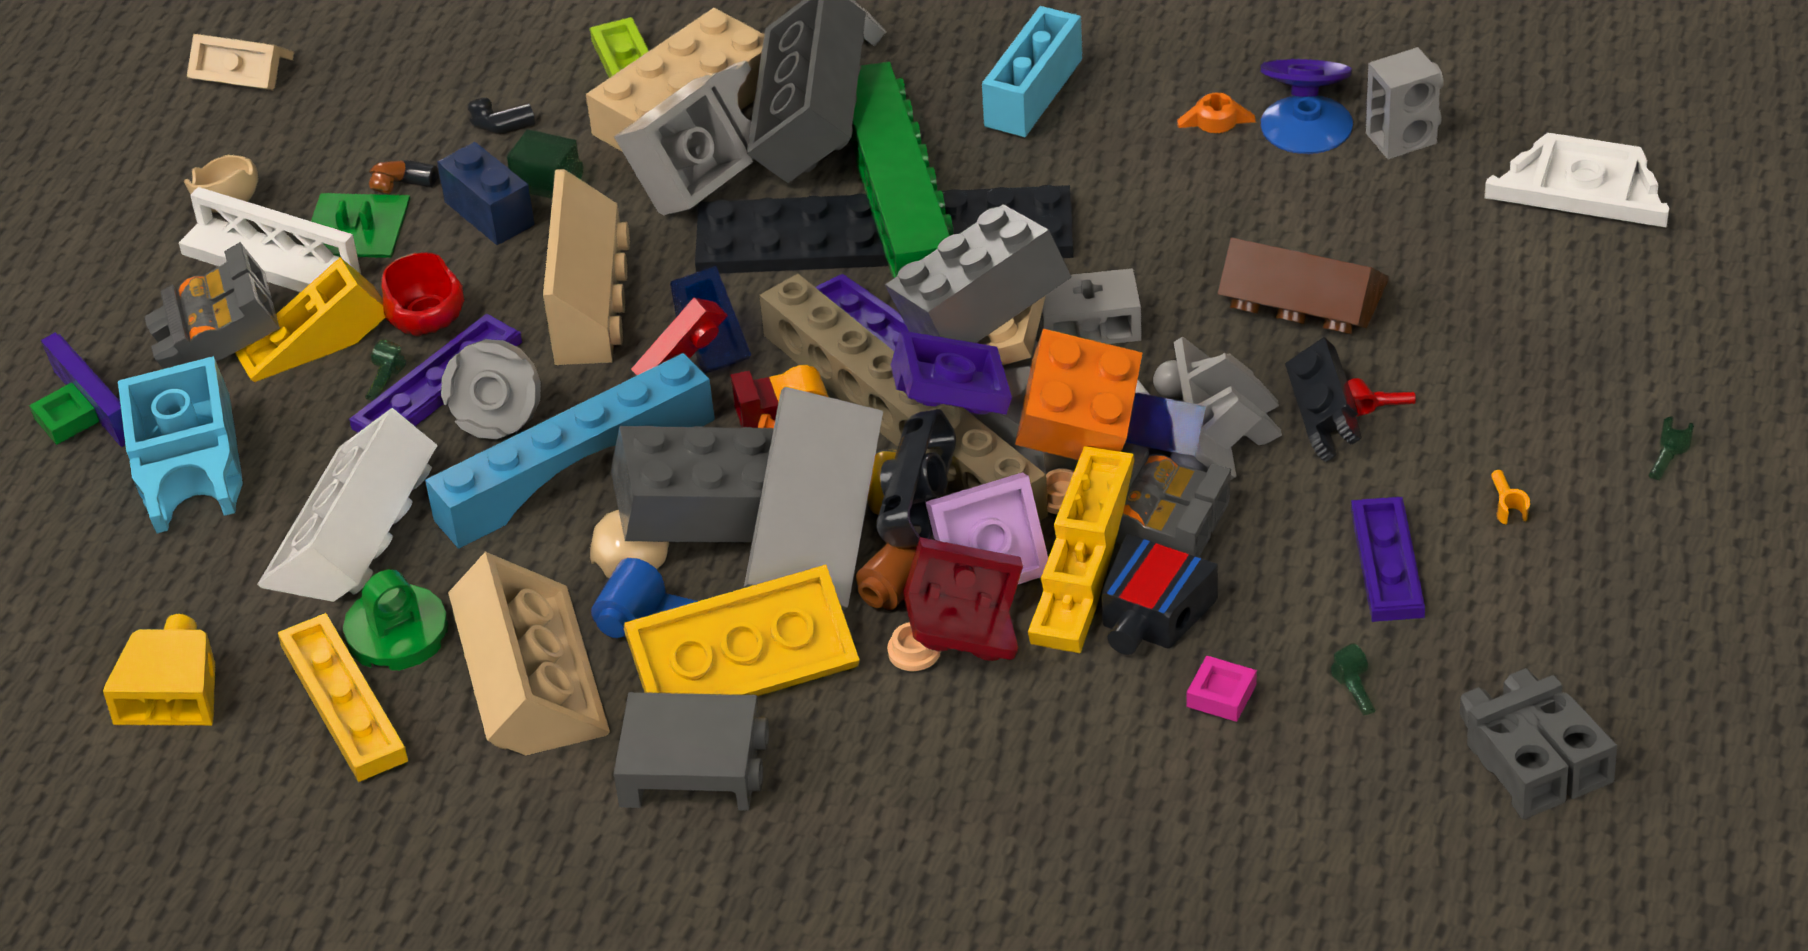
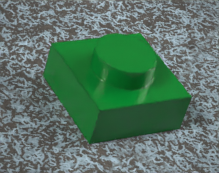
M72 382L29 405L35 421L56 445L99 422L95 408Z

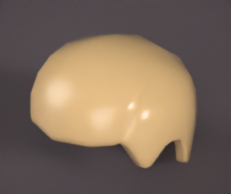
M226 155L212 160L203 168H193L192 183L189 179H185L184 183L190 194L200 187L248 202L255 192L258 172L251 159L243 156ZM211 208V212L219 213L216 209Z
M619 510L607 513L595 526L590 547V559L592 564L597 563L608 578H610L618 563L626 558L641 559L658 569L666 560L669 542L625 541Z

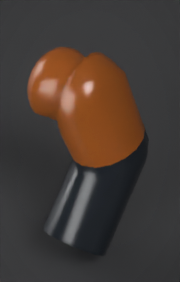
M410 160L378 162L369 171L372 176L368 184L371 190L386 194L393 191L394 181L432 188L438 179L439 170L436 165Z

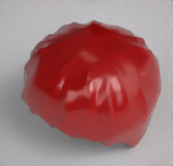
M431 252L412 253L394 260L383 272L381 283L383 312L386 319L400 331L414 336H422L431 332L436 333L439 329L449 326L452 321L459 317L464 303L462 283L438 254Z

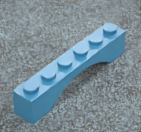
M682 353L426 479L433 520L459 549L505 526L520 506L538 488L563 469L588 455L615 446L619 426L702 427L714 421L710 379Z

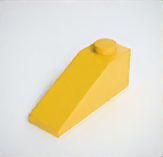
M339 257L276 314L280 327L279 330L240 349L235 354L253 382L308 363L356 344L366 334L376 328L386 318L383 312V299L372 283Z

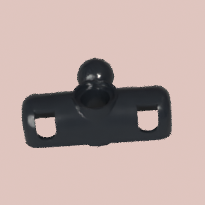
M941 409L919 412L912 415L904 424L895 459L885 461L881 467L880 482L884 498L876 528L879 536L892 546L899 548L916 547L920 537L930 539L931 535L934 537L926 502L945 496L948 486L947 475L956 446L955 430ZM927 449H942L943 453L939 456L936 452L926 453ZM913 526L921 527L920 534L917 533Z

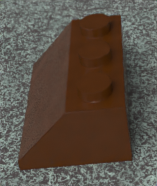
M1231 237L1218 295L1230 298V308L1258 314L1260 305L1278 309L1276 315L1278 319L1305 324L1306 315L1325 319L1324 329L1351 334L1353 326L1367 328L1388 283L1389 276L1368 266Z

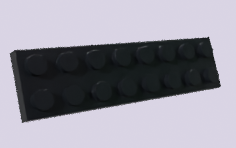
M1043 185L1040 187L1018 188L997 187L974 190L951 189L942 191L945 215L950 214L954 234H960L975 224L983 212L1004 204L1049 229L1062 258H1073L1070 185ZM866 194L733 201L716 200L698 203L695 252L696 275L889 266Z

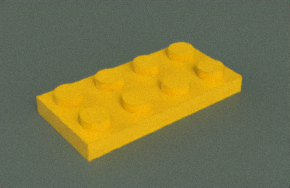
M827 565L624 623V632L644 693L761 696L858 667L859 657Z

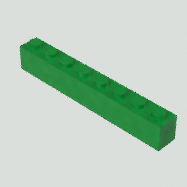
M890 62L861 65L856 90L857 102L853 114V134L849 141L891 275L894 279L905 265L922 260L938 249V245L942 240L954 235L951 216L950 214L945 215L943 193L941 190H937L934 167H929L926 144H921L919 124L913 120L911 101L906 99L903 78H895Z

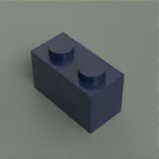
M476 142L460 148L437 162L445 203L496 245L535 225L528 184Z

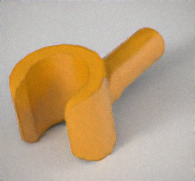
M1495 470L1491 477L1499 494L1498 520L1502 524H1507L1508 509L1514 508L1522 513L1523 521H1526L1530 507L1529 496L1522 490L1510 489L1503 471Z

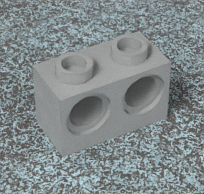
M1418 47L1368 63L1366 134L1387 159L1437 144L1438 125L1441 124L1439 95L1440 89L1443 87V76L1439 66L1435 62H1431Z

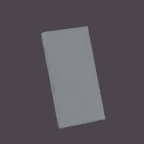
M786 386L781 390L744 588L827 565L842 610L848 608L883 416L882 410Z

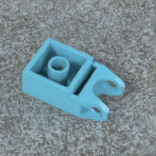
M214 356L119 380L118 387L126 452L130 459L131 475L138 493L143 499L144 506L148 510L149 518L156 533L168 531L169 522L172 519L175 508L185 499L192 496H212L219 502L224 516L235 513L236 502L243 481L230 394Z

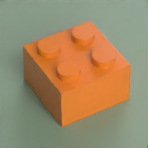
M1043 329L1032 359L1015 445L1079 460L1084 446L1121 452L1127 439L1142 352Z

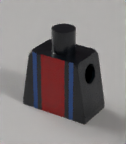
M1127 534L1102 593L1103 625L1111 628L1107 635L1110 646L1117 652L1125 655L1133 654L1142 640L1167 649L1171 648L1218 599V564Z

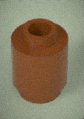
M887 543L857 572L858 591L861 598L868 605L874 608L883 607L887 610H893L905 599L903 592L917 546L899 548Z

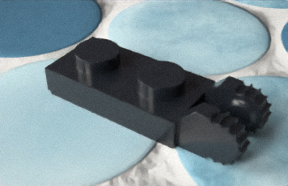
M1323 337L1286 362L1285 366L1310 443L1318 456L1324 462H1327L1336 456L1331 432L1337 429L1340 436L1350 445L1359 441L1362 436L1356 419L1358 411L1337 350L1329 340Z

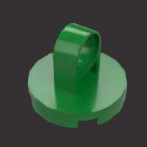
M387 569L378 572L365 583L362 597L356 600L345 615L343 633L351 656L362 665L371 668V664L389 666L390 670H403L420 665L435 655L441 648L440 642L445 633L448 632L449 624L441 599L428 589L409 584L399 571Z

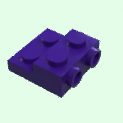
M900 331L891 361L896 390L903 391L909 399H914L926 406L945 404L963 407L975 414L994 412L1007 415L1012 395L998 347Z

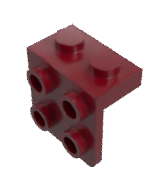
M920 537L903 592L913 638L926 648L935 651H946L949 648L971 652L976 657L987 661H997L1000 658L1015 659L1018 644L1009 611L1023 569L1021 557Z

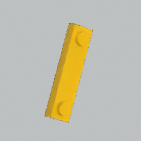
M326 613L277 632L284 653L358 782L408 762L404 744Z

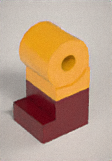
M798 365L790 368L784 374L753 380L750 371L730 374L734 408L741 428H758L762 414H769L775 420L780 392L785 386L829 397L819 371L809 365Z

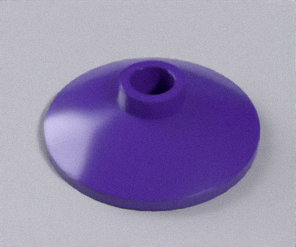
M1285 59L1262 63L1260 72L1275 81L1291 85V94L1294 96L1314 97L1318 96L1319 87L1334 84L1352 75V68L1330 61Z

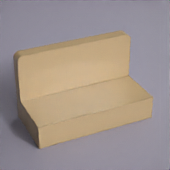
M193 34L187 78L273 90L276 84L279 59L293 60L294 52L276 45Z

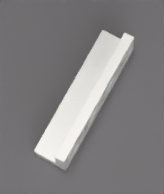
M200 187L190 195L197 224L179 242L182 255L221 266L227 262L224 251L241 242L264 270L267 282L301 292L339 258L323 244L325 243L338 247L341 258L361 274L353 234ZM211 208L216 209L228 222L213 218ZM246 219L254 221L266 234L258 232ZM284 231L293 233L305 246L296 244Z

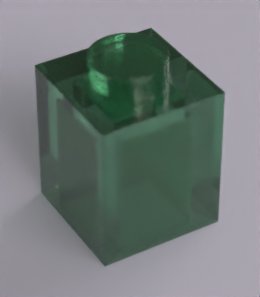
M527 129L507 155L508 168L528 184L529 192L532 195L553 198L555 170L565 169L580 180L582 179L583 163L579 160L577 142L574 139Z

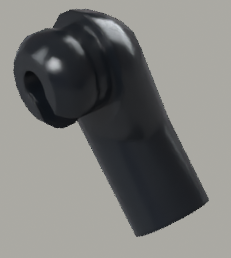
M486 97L472 100L468 104V110L471 113L469 121L475 128L504 134L535 125L534 114L529 103L503 111H493L492 102Z

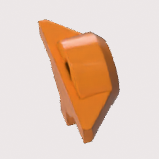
M1223 93L1205 95L1193 108L1177 120L1178 128L1199 127L1209 133L1227 132L1236 124L1256 122L1255 115Z

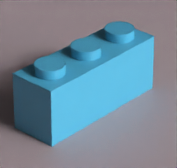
M1043 6L1037 9L982 82L985 127L1022 137L1027 136L1082 60L1081 16Z

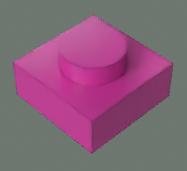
M1206 655L1186 692L1187 707L1237 722L1257 685V670Z

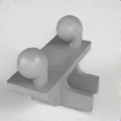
M1181 337L1174 341L1177 360H1169L1159 365L1153 377L1154 387L1162 397L1170 400L1183 397L1192 446L1186 445L1177 448L1169 458L1179 465L1204 472L1208 471L1211 464L1231 468L1232 480L1236 477L1231 446L1243 435L1250 438L1257 445L1267 444L1282 436L1281 429L1266 414L1279 406L1278 400L1255 377L1253 371L1230 353H1223L1220 356L1210 358L1187 339Z

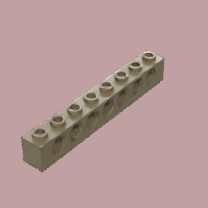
M796 274L759 295L764 336L798 365H809L816 368L821 375L824 386L840 400L882 410L883 416L880 433L897 447L902 436L904 424L912 415L936 409L943 411L956 434V446L947 475V489L952 493L960 492L1023 472L1030 479L1039 521L1048 516L1047 479L1043 471L965 408L945 404L926 406L914 399H909L903 391L896 390L891 369L894 351L801 275ZM927 449L926 453L936 452V454L941 456L943 450Z

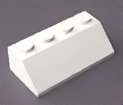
M393 408L342 444L337 449L257 585L264 589L332 602L348 591L353 595L358 593L373 574V570L369 568L370 563L382 554L393 538V535L389 533L391 526L397 523L411 507L413 501L408 497L411 491L416 489L429 475L432 467L428 464V461L435 451L437 444Z

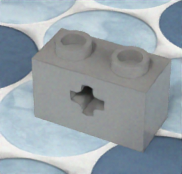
M1133 268L1071 275L1069 280L1045 296L1040 318L1041 331L1048 329L1105 344L1141 341V305Z

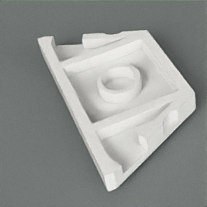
M1546 133L1534 143L1532 149L1520 153L1511 160L1510 171L1500 178L1492 175L1487 179L1485 185V198L1660 227H1667L1669 215L1667 203H1661L1658 197V183L1654 174L1647 169V159L1642 148L1637 146Z

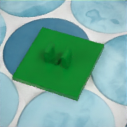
M320 193L311 222L353 234L357 257L392 258L409 204L410 195ZM323 243L335 256L341 257L338 247Z

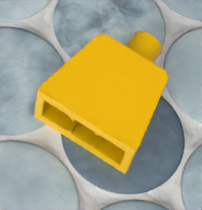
M183 614L169 616L164 630H137L132 633L103 690L113 725H212L214 715L215 660L207 633L197 630L196 622L191 617Z

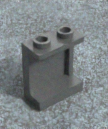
M628 692L614 768V780L619 807L641 808L644 789L732 791L736 794L738 810H749L752 791H761L763 784L762 758H757L758 750H767L769 742V721L767 717L759 716L757 695Z

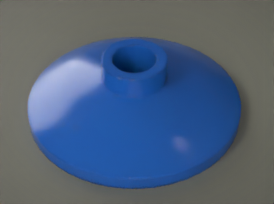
M1319 95L1314 97L1290 96L1283 98L1269 106L1261 118V130L1270 143L1280 149L1300 154L1321 153L1334 149L1347 140L1353 128L1352 117L1343 105L1335 100Z

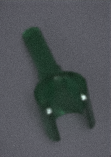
M381 339L373 348L372 363L378 366L379 369L365 396L366 400L373 401L376 399L392 373L398 374L406 366V359L400 354V345L387 339Z
M1669 416L1664 419L1659 443L1661 450L1648 475L1650 478L1660 481L1674 456L1689 450L1694 428L1693 423H1689L1688 428L1685 430H1676L1672 428L1674 417Z
M1351 643L1334 653L1331 675L1340 684H1346L1362 715L1365 716L1375 712V708L1359 677L1360 674L1368 670V662L1361 648Z

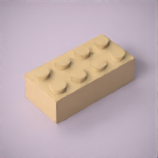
M712 8L586 94L592 135L622 151L614 138L622 130L693 79L706 75L711 76L713 73L721 72L735 63L747 60L751 71L747 74L746 80L740 86L737 94L738 106L742 110L755 101L764 34L720 10Z

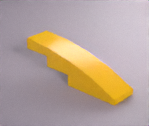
M1084 446L1054 522L1056 540L1041 576L1043 593L1028 630L1030 644L1081 653L1111 561L1134 466V454Z

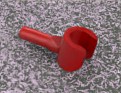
M1354 378L1347 381L1358 411L1357 416L1369 414L1377 406L1415 404L1416 401L1414 392H1372L1363 379Z

